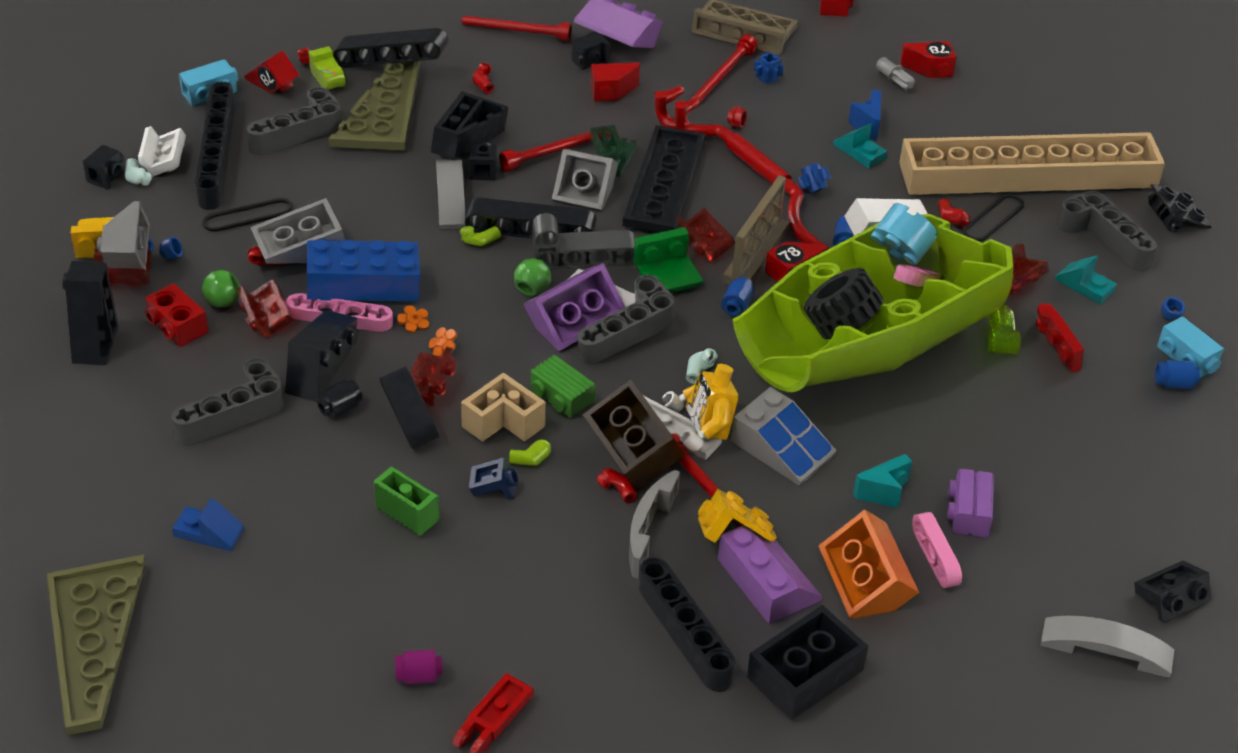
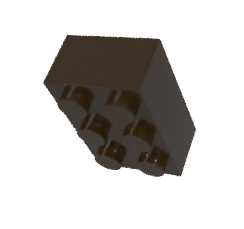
M631 379L583 414L637 491L686 455Z

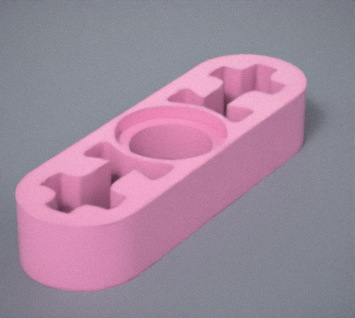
M931 512L915 514L912 519L914 534L940 585L943 588L961 585L962 571L960 564L934 515Z

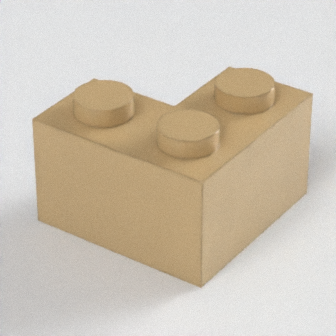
M503 372L461 402L462 427L482 442L503 427L525 442L545 427L546 402Z

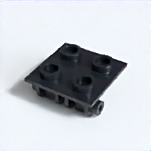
M1154 184L1150 185L1154 192L1149 195L1148 203L1169 231L1178 232L1184 221L1207 228L1212 227L1205 218V212L1194 204V198L1189 193L1174 191L1166 185L1163 187Z

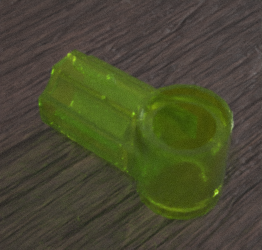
M1002 305L996 312L988 316L990 327L988 352L992 354L1018 355L1021 335L1020 331L1015 328L1014 312L1008 308V305Z

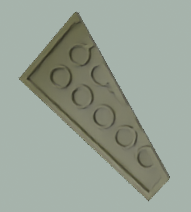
M421 61L387 64L383 75L374 80L372 89L367 90L351 109L349 118L340 123L338 132L328 138L329 147L363 148L367 150L384 149L391 151L405 150Z
M145 554L47 573L64 724L67 736L103 728L146 565Z

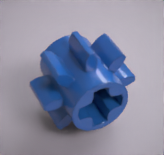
M773 53L761 55L760 61H754L753 71L756 72L755 77H759V80L764 83L775 82L778 76H783L784 65L781 64L782 59H779Z
M818 162L801 169L803 175L797 178L801 189L808 188L811 194L828 187L826 181L831 179L828 167L821 168Z

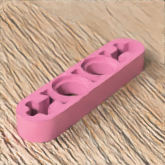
M898 264L893 278L906 284L923 287L927 279L940 280L941 273L921 266Z
M304 293L292 294L286 300L288 316L297 320L312 322L323 313L320 310L332 309L334 312L345 315L358 313L359 315L352 316L357 318L356 329L384 332L393 326V312L389 307L343 299L307 300V294Z

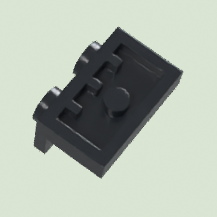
M1183 560L1134 582L1136 594L1157 604L1158 619L1163 622L1211 600L1209 572Z

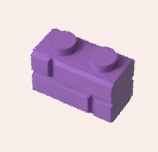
M960 468L957 470L956 479L950 480L948 498H953V502L948 503L947 520H952L953 533L971 534L972 536L983 538L989 536L993 521L994 475L992 473L982 471L975 473L974 470Z

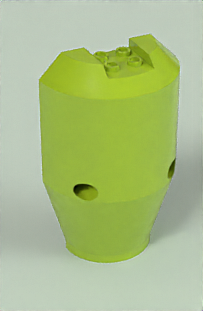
M921 214L937 230L936 236L938 237L915 266L939 272L941 277L940 280H925L923 287L913 286L893 278L898 264H911L905 260L902 263L894 261L889 256V250L885 246H881L871 239V234L879 224L877 223L794 267L747 310L732 319L735 334L743 353L755 371L770 385L784 392H797L807 386L889 372L991 315L1004 304L1010 293L1013 280L1012 247L993 239H989L984 243L950 230L949 221L932 214ZM850 269H865L884 298L880 309L860 328L838 326L831 340L822 338L803 309L806 300L820 285L835 275Z

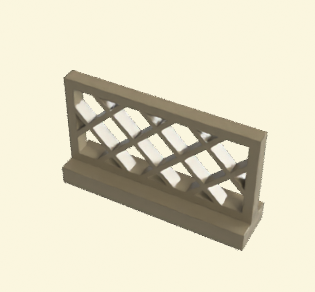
M710 0L703 9L697 8L694 11L691 33L737 44L743 35L749 34L757 40V50L780 55L783 52L784 43L797 28L798 21L718 0Z
M778 175L736 235L734 259L724 272L722 283L729 285L739 277H745L753 283L766 264L767 252L777 247L789 230V221L781 219L786 177Z

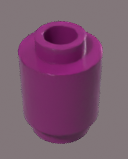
M435 649L403 651V655H395L396 682H405V685L437 683L436 676L443 675L442 655L435 656Z

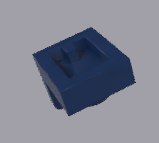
M504 457L471 467L469 490L473 496L502 489L508 499L515 498L519 477L517 471L510 467Z

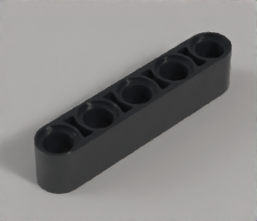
M439 28L346 36L334 50L333 57L338 65L342 67L435 60L440 57L446 47L448 36Z
M475 198L469 204L465 226L474 227V232L481 233L496 226L503 236L533 239V220L539 214L549 213L554 215L557 220L558 233L594 232L597 218L594 212L582 208Z
M647 558L640 567L639 591L704 685L715 692L726 691L732 685L735 658L669 565L660 558Z

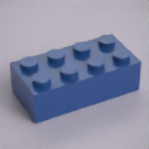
M307 240V300L343 299L350 301L419 302L420 268L418 242Z

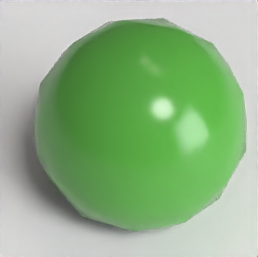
M536 258L525 259L514 271L516 288L527 296L542 294L549 288L552 281L549 266Z
M227 270L212 271L205 277L202 283V294L206 302L218 308L231 306L241 294L240 285L235 275Z

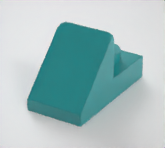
M871 123L850 131L833 142V145L868 169L886 160L888 152L870 140Z
M1097 255L1070 263L1055 277L1056 281L1100 305L1115 292L1117 283L1094 272L1098 259Z
M903 454L857 474L853 496L858 500L889 507H898L902 493L901 486L909 481L912 460L906 454Z

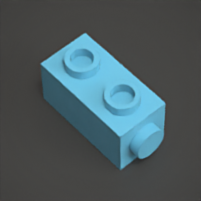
M225 59L179 73L182 95L191 106L207 102L210 86L216 82H228L232 85L233 93L237 92L236 82L239 81L238 73Z
M1183 316L1163 326L1157 345L1159 349L1173 360L1193 361L1195 367H1198L1200 370V378L1208 373H1214L1220 367V359L1224 350L1222 346Z

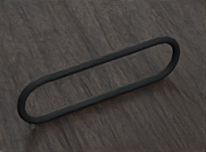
M1015 194L1000 196L963 228V234L977 241L987 239L1022 209L1024 201ZM1004 198H1015L1020 202V205L984 236L977 238L967 233L969 227Z
M286 198L271 199L211 213L204 217L202 225L207 230L220 231L281 216L291 212L293 204ZM285 202L289 205V208L283 212L228 225L210 227L206 224L207 220L212 217L271 203Z

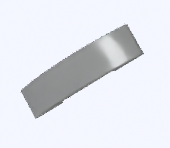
M437 159L439 229L465 227V200L462 159Z
M673 470L659 479L645 493L636 508L631 523L629 564L632 577L639 579L641 564L649 557L650 536L646 535L656 511L660 510L669 513L679 491L680 471Z
M1053 616L1045 618L1040 646L1071 654L1074 647L1078 646L1138 661L1137 670L1168 678L1171 677L1174 649L1149 633L1122 623L1094 617Z

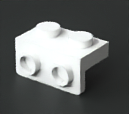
M151 126L145 128L138 155L140 165L151 173L152 177L175 170L179 167L186 134L179 128L158 136Z

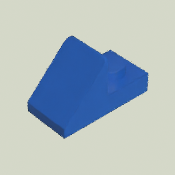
M871 90L870 100L866 99L865 104L851 103L849 123L856 129L871 123L870 139L877 140L881 91Z
M211 498L204 510L185 506L172 531L174 537L232 551L244 530V525L219 502Z

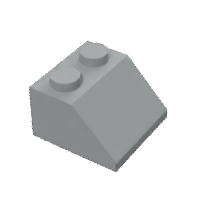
M563 149L552 200L603 210L613 189L618 163L611 158Z
M133 201L103 226L102 236L98 237V253L102 254L103 262L107 263L112 274H146L150 224L140 201Z

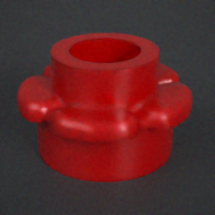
M736 105L734 109L729 110L727 122L731 124L732 129H735V127L743 129L747 121V110Z

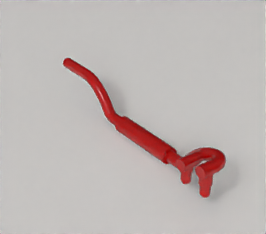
M682 86L655 92V113L662 126L705 133V137L720 138L726 143L727 149L770 184L774 183L778 175L786 177L785 192L791 196L787 210L791 231L802 243L825 245L810 233L801 222L800 209L804 195L802 189L792 181L790 174L739 133H732L726 127L717 124H692L688 120L687 114L699 107L700 102L697 98L689 101L681 100L675 102V119L671 118L667 111V104L684 94L685 90Z

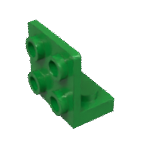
M683 227L637 237L634 240L633 263L641 276H655L670 293L703 285L702 277L687 255L689 233L686 228Z

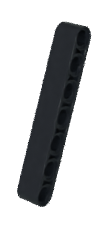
M223 81L213 83L209 89L195 185L198 205L204 210L218 208L221 206L235 111L232 85Z

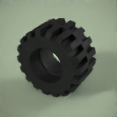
M855 268L839 273L820 285L806 300L803 309L822 338L831 340L838 326H851L858 329L867 323L880 309L884 298L865 269Z

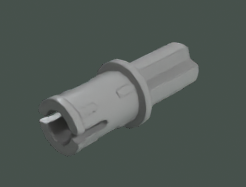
M882 57L878 60L876 69L886 75L891 83L898 84L904 90L913 89L915 79L907 74L901 65H895L887 57Z

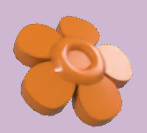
M406 306L404 313L399 314L397 317L398 323L405 325V330L410 333L416 332L417 328L425 330L429 327V321L426 320L428 312L422 308L416 311L414 306Z
M444 327L436 331V337L431 338L429 341V348L433 350V355L436 358L443 357L445 351L447 353L454 351L456 344L453 341L457 338V332L453 329L447 330Z

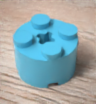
M894 203L870 237L877 244L885 246L889 250V256L894 261L902 263L905 260L915 266L937 239V230L918 212L914 216L907 212L910 207L901 203Z

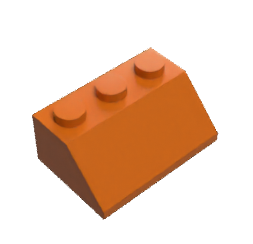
M865 509L818 545L848 616L852 619L896 611L919 593L887 523Z

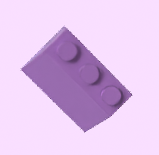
M590 0L574 19V23L629 46L641 48L655 47L663 21L656 19V14L647 10L639 12L636 10L637 6L627 2L620 4L616 0Z
M604 263L580 272L523 304L535 328L558 351L575 343L578 332L584 327L625 308Z
M745 525L721 534L718 561L768 624L822 601V595L776 540L771 542Z

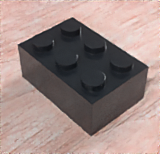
M821 605L750 652L747 678L793 720L862 672L865 666L868 645L824 605Z

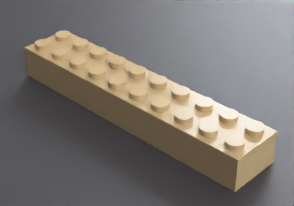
M1151 132L903 139L899 161L909 195L1151 188V184L1159 186L1165 162Z

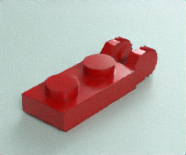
M1049 303L1039 304L1037 308L1039 317L1036 318V328H1038L1040 333L1046 334L1048 343L1054 345L1058 351L1060 361L1067 365L1071 373L1080 371L1084 348L1053 306Z
M505 673L467 716L466 722L458 729L454 736L453 745L463 748L472 738L474 731L477 730L481 734L471 746L470 753H485L492 740L495 741L531 700L534 696V688Z

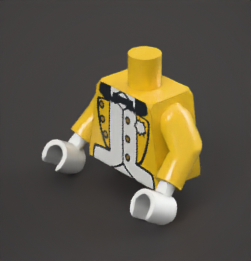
M717 364L714 373L701 372L696 383L684 389L683 394L679 396L673 391H668L662 397V400L667 403L664 406L677 413L683 409L684 402L687 401L685 407L698 433L696 434L691 429H688L680 436V441L691 451L699 450L705 438L708 440L710 438L727 440L738 402V393L731 382L734 370L729 365Z

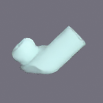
M134 158L126 161V180L135 185L140 183L143 186L149 185L152 179L151 173L145 172L143 168H139V162Z
M707 348L704 351L693 354L689 358L686 380L689 383L695 384L699 374L714 365L718 358L716 351Z

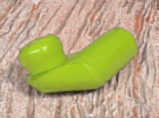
M465 226L460 230L462 242L468 245L483 247L501 238L500 230L496 226L481 233H475L472 226Z
M540 439L535 441L525 451L511 449L509 464L537 466L549 456L551 445L548 441Z

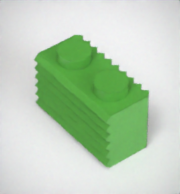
M554 354L531 370L530 388L532 392L538 397H543L544 400L552 404L557 412H563L568 418L573 417L596 401V383Z
M390 467L374 480L376 509L380 508L381 512L385 511V515L389 514L390 517H394V520H399V523H403V526H408V529L417 532V535H423L439 521V496L398 469Z

